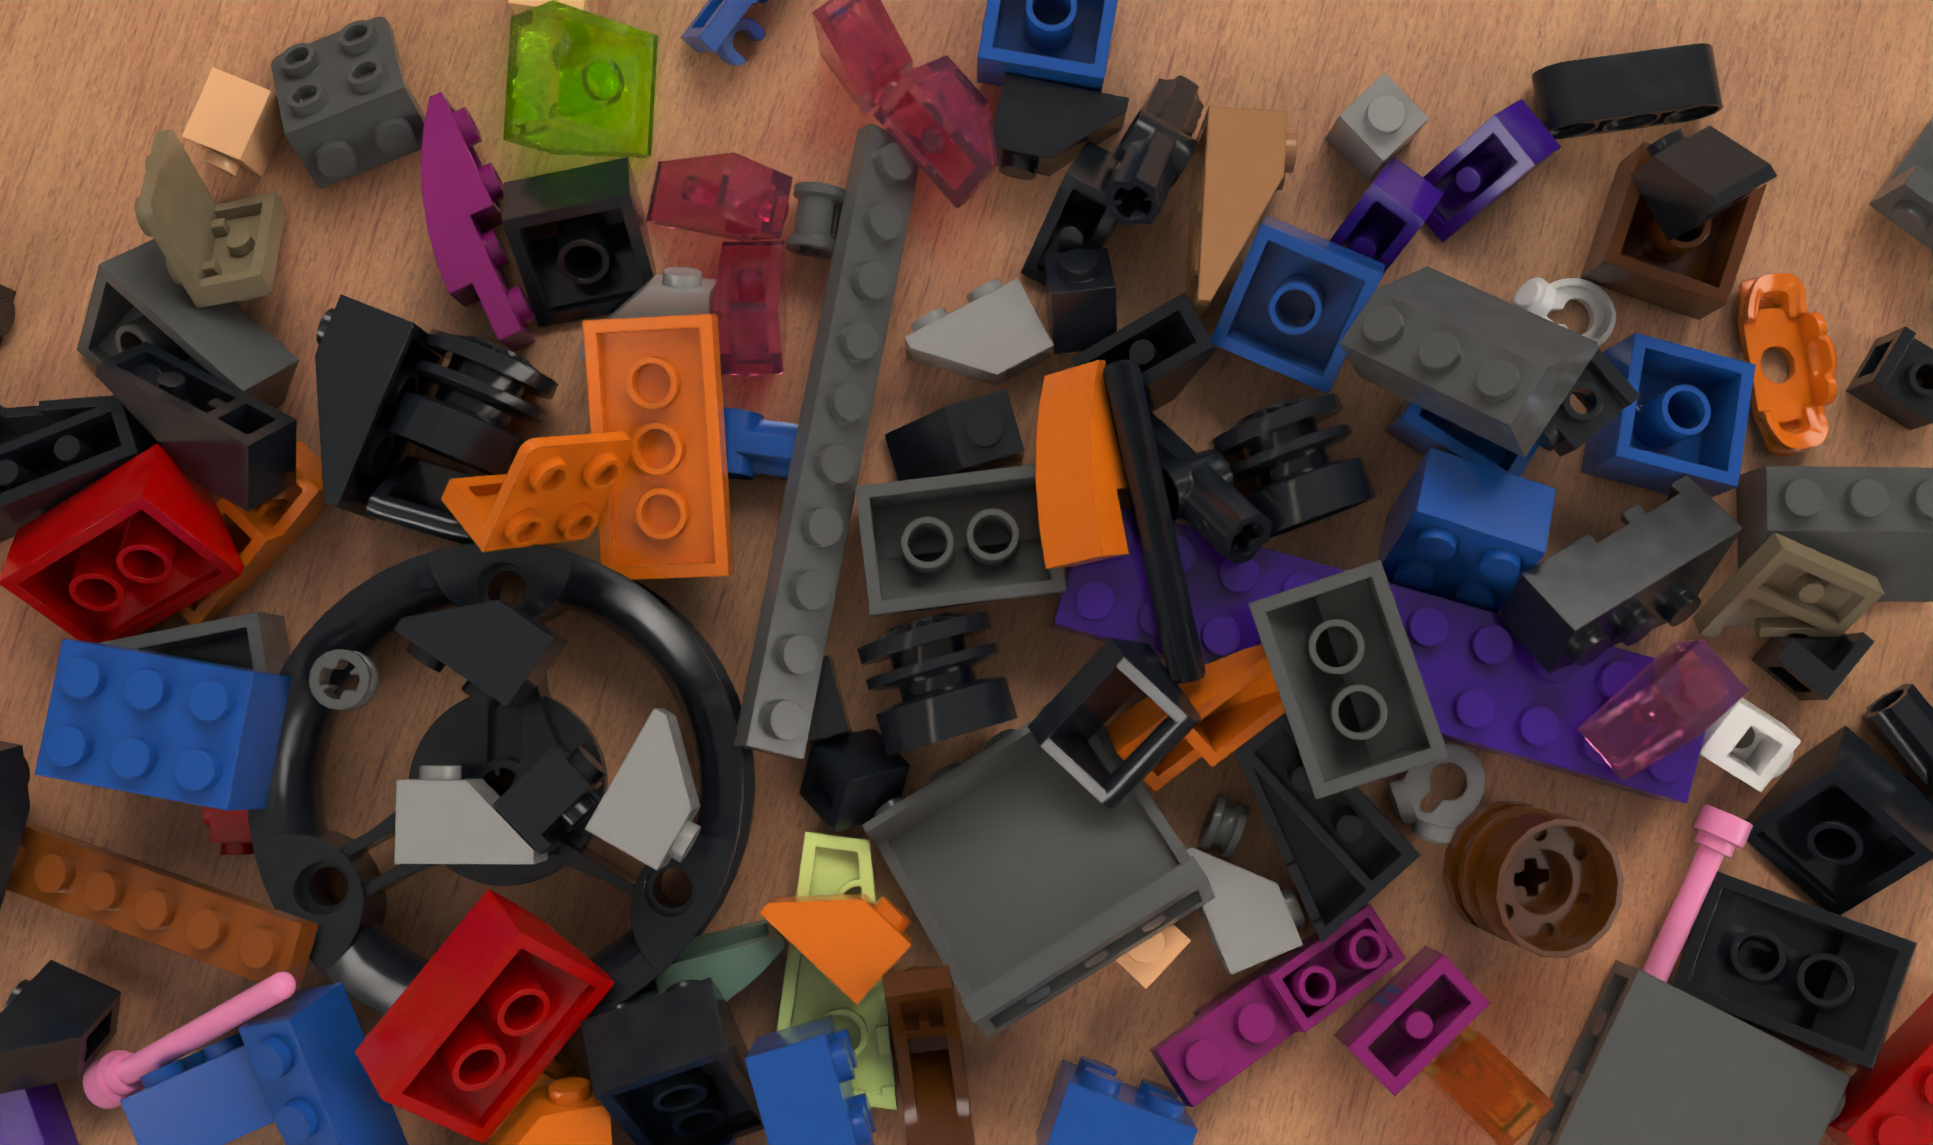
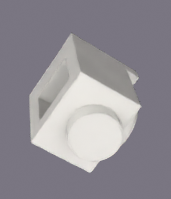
M1718 681L1700 755L1762 792L1772 778L1780 776L1789 767L1794 756V750L1801 743V740L1782 722L1737 695L1726 685Z

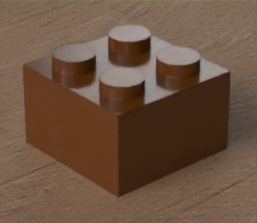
M1643 142L1618 164L1580 279L1700 320L1728 304L1767 184L1722 214L1668 242L1630 174L1650 159L1645 149L1651 144Z

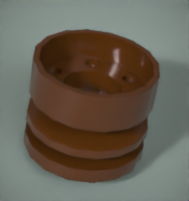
M1497 801L1476 809L1460 823L1445 850L1444 884L1450 903L1463 920L1540 957L1567 958L1590 949L1610 930L1621 907L1624 877L1618 853L1602 832L1578 819L1558 813H1550L1545 809L1533 807L1526 803Z

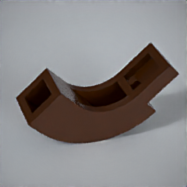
M949 965L938 967L914 966L902 972L883 974L884 996L900 1078L907 1145H976L957 1004Z

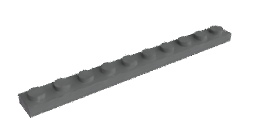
M872 123L857 131L737 726V735L734 741V746L788 759L804 760L854 504L855 486L858 483L923 146Z

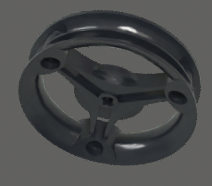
M470 543L422 554L376 574L350 591L326 611L300 640L279 673L280 675L292 676L266 809L248 810V821L253 852L263 884L274 908L319 924L309 959L335 984L343 982L346 993L365 1006L385 1015L428 963L429 959L403 945L382 927L387 902L385 891L413 875L440 864H400L388 872L380 874L377 864L368 851L395 836L396 811L372 830L356 839L350 838L338 831L328 830L324 811L325 765L331 736L341 710L325 707L312 695L309 685L310 670L320 656L325 652L335 649L359 651L370 657L374 662L386 648L402 636L394 630L401 618L500 600L499 593L502 584L506 579L514 575H520L523 578L527 590L524 600L517 607L545 625L546 622L556 619L569 609L584 614L606 625L625 638L646 657L661 675L677 702L690 736L695 762L696 792L700 803V808L692 822L701 826V830L681 863L671 858L668 865L659 870L645 865L639 877L632 875L587 848L594 834L585 830V827L608 789V777L606 776L601 781L603 784L590 796L597 803L594 810L570 832L566 833L561 826L555 830L564 841L555 850L548 852V860L537 864L444 865L467 879L495 886H514L531 883L548 877L568 866L606 881L632 897L630 906L632 928L604 949L587 957L607 973L615 984L586 1019L612 1009L643 989L675 960L691 942L693 937L700 936L722 906L737 876L747 847L753 819L755 797L753 750L734 746L742 705L734 685L716 653L684 615L667 600L642 583L630 580L626 576L594 560L561 549L534 544L533 546L482 552L476 543ZM350 662L345 670L333 669L330 675V684L339 685V688L334 691L338 697L341 696L344 690H352L359 681L358 675L350 674L356 668ZM546 672L522 708L506 707L501 703L497 710L494 711L469 696L446 710L429 727L420 741L412 760L409 779L419 778V766L460 765L462 766L461 779H483L501 797L504 794L505 788L497 783L499 776L514 775L515 773L514 784L552 746L566 745L572 752L578 746H581L602 765L606 772L607 769L602 750L590 728L573 710L551 698ZM333 867L340 870L346 876L348 882L347 894L341 902L331 896L327 886V875ZM676 868L689 876L692 883V893L687 902L675 903L664 896L661 890V879L667 869Z

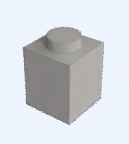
M1384 73L1338 116L1325 139L1369 182L1387 165L1393 156H1397L1415 138L1429 117Z

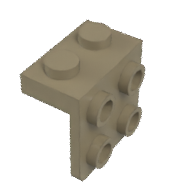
M171 129L156 132L151 154L147 156L145 161L146 174L141 194L135 200V214L141 230L145 235L153 236L164 254L167 269L172 280L177 285H183L197 309L235 301H250L257 297L271 295L286 216V209L277 193H268L216 204L175 132Z

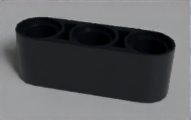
M1705 43L1565 61L1541 68L1534 72L1531 77L1538 119L1555 140L1694 121L1713 115L1723 108L1713 46Z

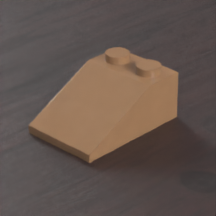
M1220 106L1208 107L1196 137L1198 143L1193 153L1185 293L1199 319L1203 316L1275 190L1282 191L1286 173H1293L1297 153V135L1295 133H1287L1288 111Z

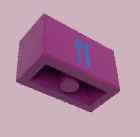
M1424 946L1334 1036L1378 1083L1396 1096L1490 1002L1444 954Z

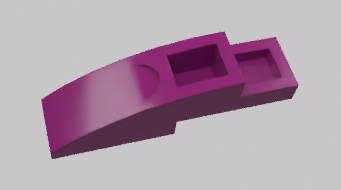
M439 92L429 98L423 127L421 152L422 197L427 229L435 259L448 293L464 307L481 301L498 341L510 351L515 352L535 343L527 324L535 321L536 317L520 285L511 289L502 270V267L511 264L509 256L494 229L489 230L503 223L502 208L499 201L503 200L504 185L491 162L483 166L480 162L474 145L483 141L468 109L462 107L456 110L446 96Z
M1371 904L1364 905L1322 944L1317 933H1314L1302 940V946L1276 956L1194 1011L1196 1017L1150 1049L1186 1106L1194 1107L1295 1032L1305 1033L1406 959Z

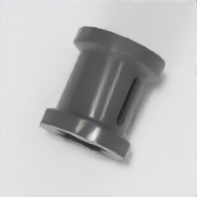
M819 182L796 183L793 196L798 199L794 232L787 238L786 249L803 256L832 259L846 190Z

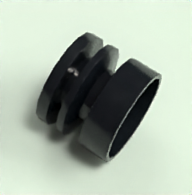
M432 329L425 342V346L449 359V365L446 368L419 359L414 369L420 375L439 386L434 398L418 393H403L387 432L484 474H507L519 447L526 441L508 429L511 419L515 418L527 422L542 423L546 415L539 408L521 400L523 392L549 400L553 399L559 384L540 373L527 359L501 346L471 335H452Z
M1332 393L1315 398H1293L1271 405L1245 416L1230 430L1209 442L1210 448L1217 450L1224 457L1240 452L1244 453L1246 459L1230 466L1234 481L1254 479L1257 490L1244 497L1272 522L1270 538L1336 515L1376 497L1362 458H1345L1330 461L1327 450L1352 434L1349 424L1337 425L1320 431L1318 429L1317 423L1336 415L1343 409L1337 394Z
M987 611L973 614L946 612L925 617L891 628L889 632L872 643L857 648L862 665L889 659L892 663L893 671L866 680L869 690L880 691L899 688L902 701L876 714L888 756L1018 718L1006 677L976 679L973 666L990 659L998 653L996 643L967 649L965 637L991 628Z

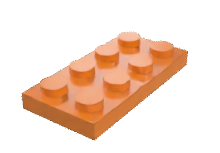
M717 313L582 320L591 433L623 431L634 443L633 449L624 465L623 473L616 482L599 516L598 534L601 564L626 576L630 580L732 575L735 571Z

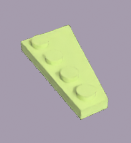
M807 830L804 837L796 896L866 894L876 903L870 839ZM789 942L777 1031L832 1015L836 1031L847 1028L854 1047L858 1067L854 1068L855 1079L851 1080L854 1094L866 1093L871 1107L897 1110L898 1104L889 1016L884 996L883 977L856 1005Z

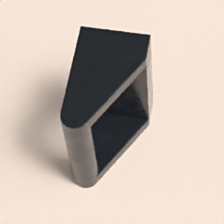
M406 456L371 495L367 505V516L459 544L475 543L441 498L449 479L475 477L476 475Z
M1110 638L1027 727L1039 745L1104 806L1114 809L1201 721V717L1179 685L1172 682L1169 671L1148 643ZM1140 688L1168 716L1110 775L1088 743V740Z

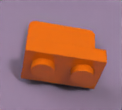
M623 431L531 438L519 447L507 474L449 479L441 500L482 552L533 546L534 544L542 545L588 539L598 524L599 516L616 482L623 473L624 465L633 449L634 443Z

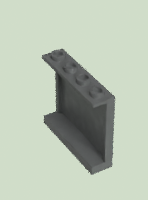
M1032 721L1017 730L1007 729L996 734L986 743L983 751L963 763H952L941 768L931 777L928 785L910 796H900L887 801L876 811L874 818L862 825L867 835L877 845L944 966L949 965L951 978L963 998L960 1001L973 1024L987 1039L1215 898L1208 877L1194 856L1190 857L1142 782L1114 809L1107 808L1039 745L1027 727ZM1103 724L1088 740V743L1111 775L1124 760L1116 753L1110 734Z
M1615 960L1528 1145H1819L1829 1123L1833 1122L1843 1110L1846 1101L1845 1088L1851 1076L1636 967Z

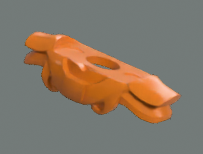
M1772 273L1744 280L1739 286L1737 323L1744 362L1756 364L1751 394L1753 418L1770 454L1775 456H1791L1802 453L1823 443L1829 432L1824 406L1834 402L1837 395L1835 379L1837 354L1834 343L1831 342L1826 334L1827 325L1823 315L1819 312H1808L1805 288L1798 277L1790 273ZM1768 348L1780 350L1789 361V374L1782 383L1772 382L1762 371L1761 359Z

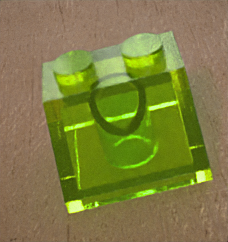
M555 0L512 16L510 19L503 140L556 155L643 159L651 157L658 35Z

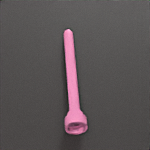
M1707 804L1702 805L1693 825V828L1698 830L1693 842L1698 844L1699 847L1642 971L1666 983L1724 856L1731 858L1736 848L1743 849L1753 828V825L1749 822Z
M277 972L136 1053L115 1050L100 1057L87 1067L83 1075V1089L87 1098L94 1105L103 1109H114L121 1106L120 1100L143 1090L144 1086L140 1079L141 1076L174 1062L291 997L296 990L295 978L290 973Z

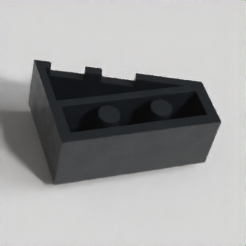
M115 395L39 401V406L5 408L0 405V542L15 537L17 529L158 443L161 447L162 445Z
M1685 475L1670 485L1669 491L1671 493L1663 504L1648 513L1639 504L1622 513L1620 520L1626 525L1625 527L1598 543L1587 534L1522 573L1497 618L1549 674L1575 662L1579 666H1585L1597 659L1606 649L1621 642L1626 646H1631L1643 639L1652 629L1666 623L1671 627L1677 626L1693 615L1701 604L1698 594L1743 528L1688 475Z
M1286 712L1235 750V754L1321 944L1421 856L1412 843L1359 786L1315 799Z

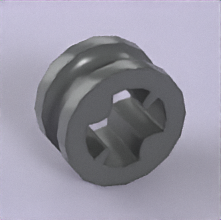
M335 649L325 652L315 661L310 670L309 685L312 695L325 707L338 710H354L365 706L373 699L378 690L379 674L377 666L365 654L359 651ZM350 662L356 667L350 674L359 676V685L356 690H344L341 696L338 697L334 691L339 688V685L330 684V675L333 669L345 670Z
M1217 794L1204 820L1199 835L1198 847L1207 850L1210 846H1216L1220 850V856L1230 859L1244 831L1249 813V805L1239 803L1238 806L1232 807L1227 803L1226 796Z

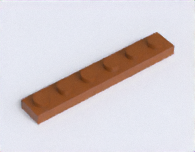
M26 821L6 889L258 983L277 972L290 973L296 981L295 991H300L319 926L318 923Z

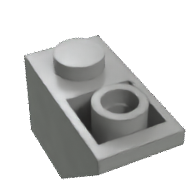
M1018 278L1005 285L1002 284L1000 279H994L979 286L967 295L968 304L949 314L946 313L944 308H939L923 315L911 324L913 332L904 337L906 350L912 360L992 385H998L1050 358L1054 346Z

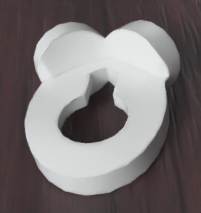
M1540 277L1529 279L1517 290L1512 301L1513 305L1549 321H1552L1547 317L1550 311L1563 309L1565 304L1571 299L1579 301L1584 305L1589 315V325L1587 330L1581 335L1596 341L1598 346L1604 343L1611 335L1616 321V311L1608 294L1600 286L1579 278L1560 279L1552 283H1548ZM1558 324L1568 329L1565 324Z

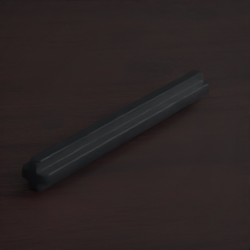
M1133 359L1112 362L1105 366L1103 378L1166 668L1169 671L1172 682L1175 684L1197 681L1205 676L1206 671L1139 364Z

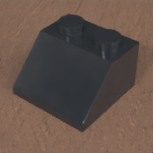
M628 157L504 182L502 222L539 328L613 313L657 274L645 214Z
M1846 725L1799 757L1745 819V821L1753 825L1747 842L1821 907L1838 915L1844 914L1933 859V801Z

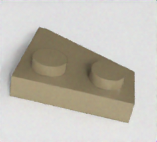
M1774 532L1693 616L1699 634L1706 637H1719L1722 627L1754 626L1758 637H1785L1795 633L1805 634L1809 637H1840L1885 593L1876 576Z

